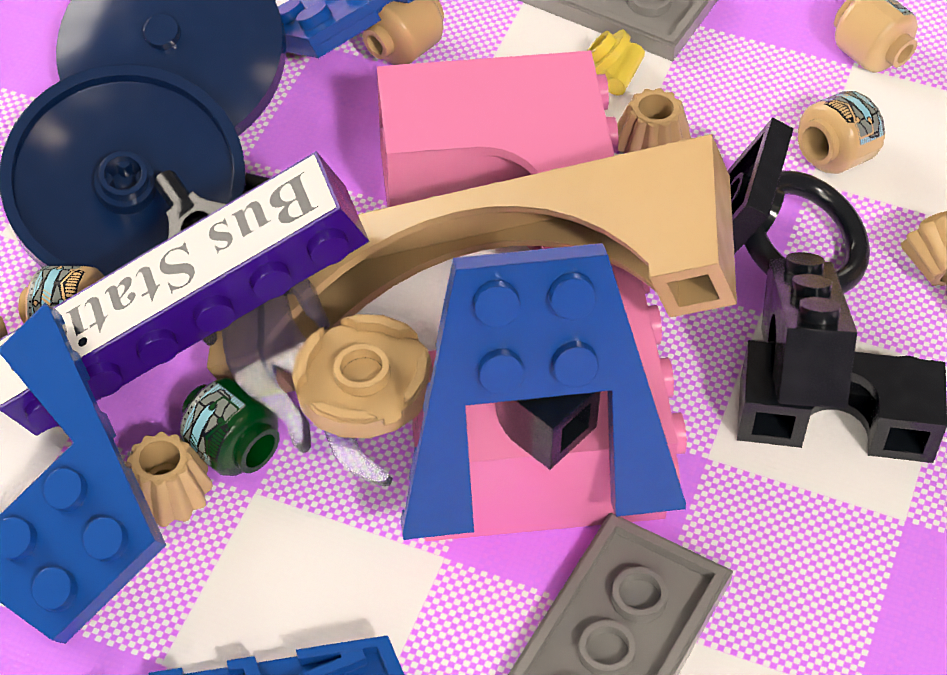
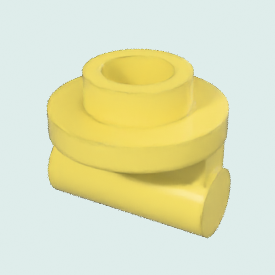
M624 29L619 30L615 34L610 33L608 30L603 32L587 50L592 52L596 74L606 75L609 93L616 96L625 93L645 57L644 49L636 43H631V36Z

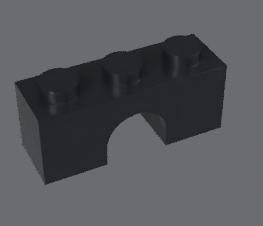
M805 252L790 253L786 255V259L769 258L761 330L764 342L776 341L772 378L778 404L847 408L857 330L833 263L825 262L824 258L819 255Z
M748 340L740 377L737 441L802 448L810 416L822 410H840L854 416L864 426L868 439L867 456L934 463L947 428L946 362L919 359L914 356H889L855 352L847 408L778 404L772 378L776 341Z

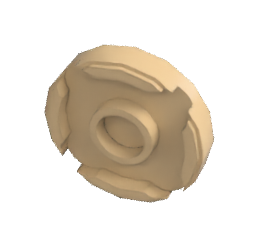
M356 314L341 318V326L331 328L327 332H325L323 326L311 334L296 354L292 379L301 411L319 429L342 438L370 439L394 432L418 416L423 408L427 384L431 382L433 368L427 347L425 348L419 341L418 334L408 324L385 315Z

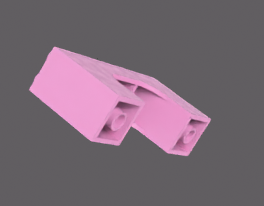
M591 50L377 66L380 150L387 208L433 196L445 195L495 182L546 172L556 168L612 157L614 153L618 152L619 137L616 118L606 117L605 110H608L609 106L607 77L605 74H596ZM527 246L530 250L553 248L545 246ZM611 264L680 482L679 464L676 454L686 453L687 435L682 413H672L669 398H672L674 395V376L669 357L659 358L657 345H660L662 341L660 311L657 305L648 306L645 294L650 292V287L626 270ZM436 350L428 351L432 361V368L434 367ZM607 391L600 393L597 427L551 470L509 438L498 421L495 403L465 406L474 532L427 537L425 542L602 525L609 513L615 514L611 504ZM423 408L418 416L412 419L414 448L418 446L424 417ZM667 511L620 517L630 522L666 519Z

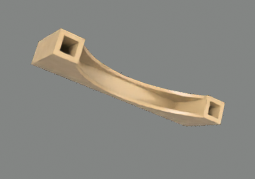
M708 134L358 214L370 242L351 252L340 262L329 265L298 283L292 290L289 289L285 294L267 301L233 321L227 328L214 332L211 335L206 368L217 380L225 377L236 378L261 397L293 392L295 388L292 373L295 357L311 334L323 326L325 332L331 328L341 326V318L357 314L367 304L393 286L425 269L456 257L509 246L558 248L603 243L610 263L626 270L651 287L658 294L669 318L737 305L729 173L713 135Z

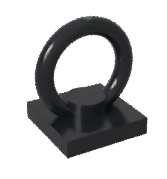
M772 117L728 169L731 187L734 254L745 245L751 258L767 275L769 258L786 259L774 247L767 235L782 207L785 194H791L805 198L823 209L832 218L842 234L845 243V259L843 264L836 270V274L843 293H846L861 281L868 268L870 245L864 223L852 204L830 184L807 173L791 170L782 171L794 128Z

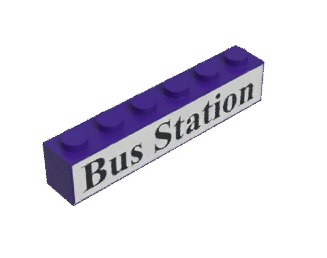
M315 151L53 308L58 310L64 319L65 324L62 325L72 349L80 354L91 378L87 382L95 400L98 401L103 397L114 394L122 386L154 367L172 360L178 353L214 332L227 328L233 321L267 301L285 294L291 287L320 270L340 262L348 254L370 241L345 184L318 152ZM18 329L0 339V346ZM0 355V411L35 436L59 426Z

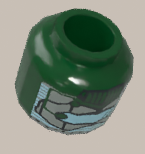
M225 377L212 381L208 385H200L187 396L183 403V415L180 423L181 439L187 442L199 454L200 458L218 474L237 476L242 473H253L266 465L274 455L280 441L278 413L269 402L242 381L236 378Z

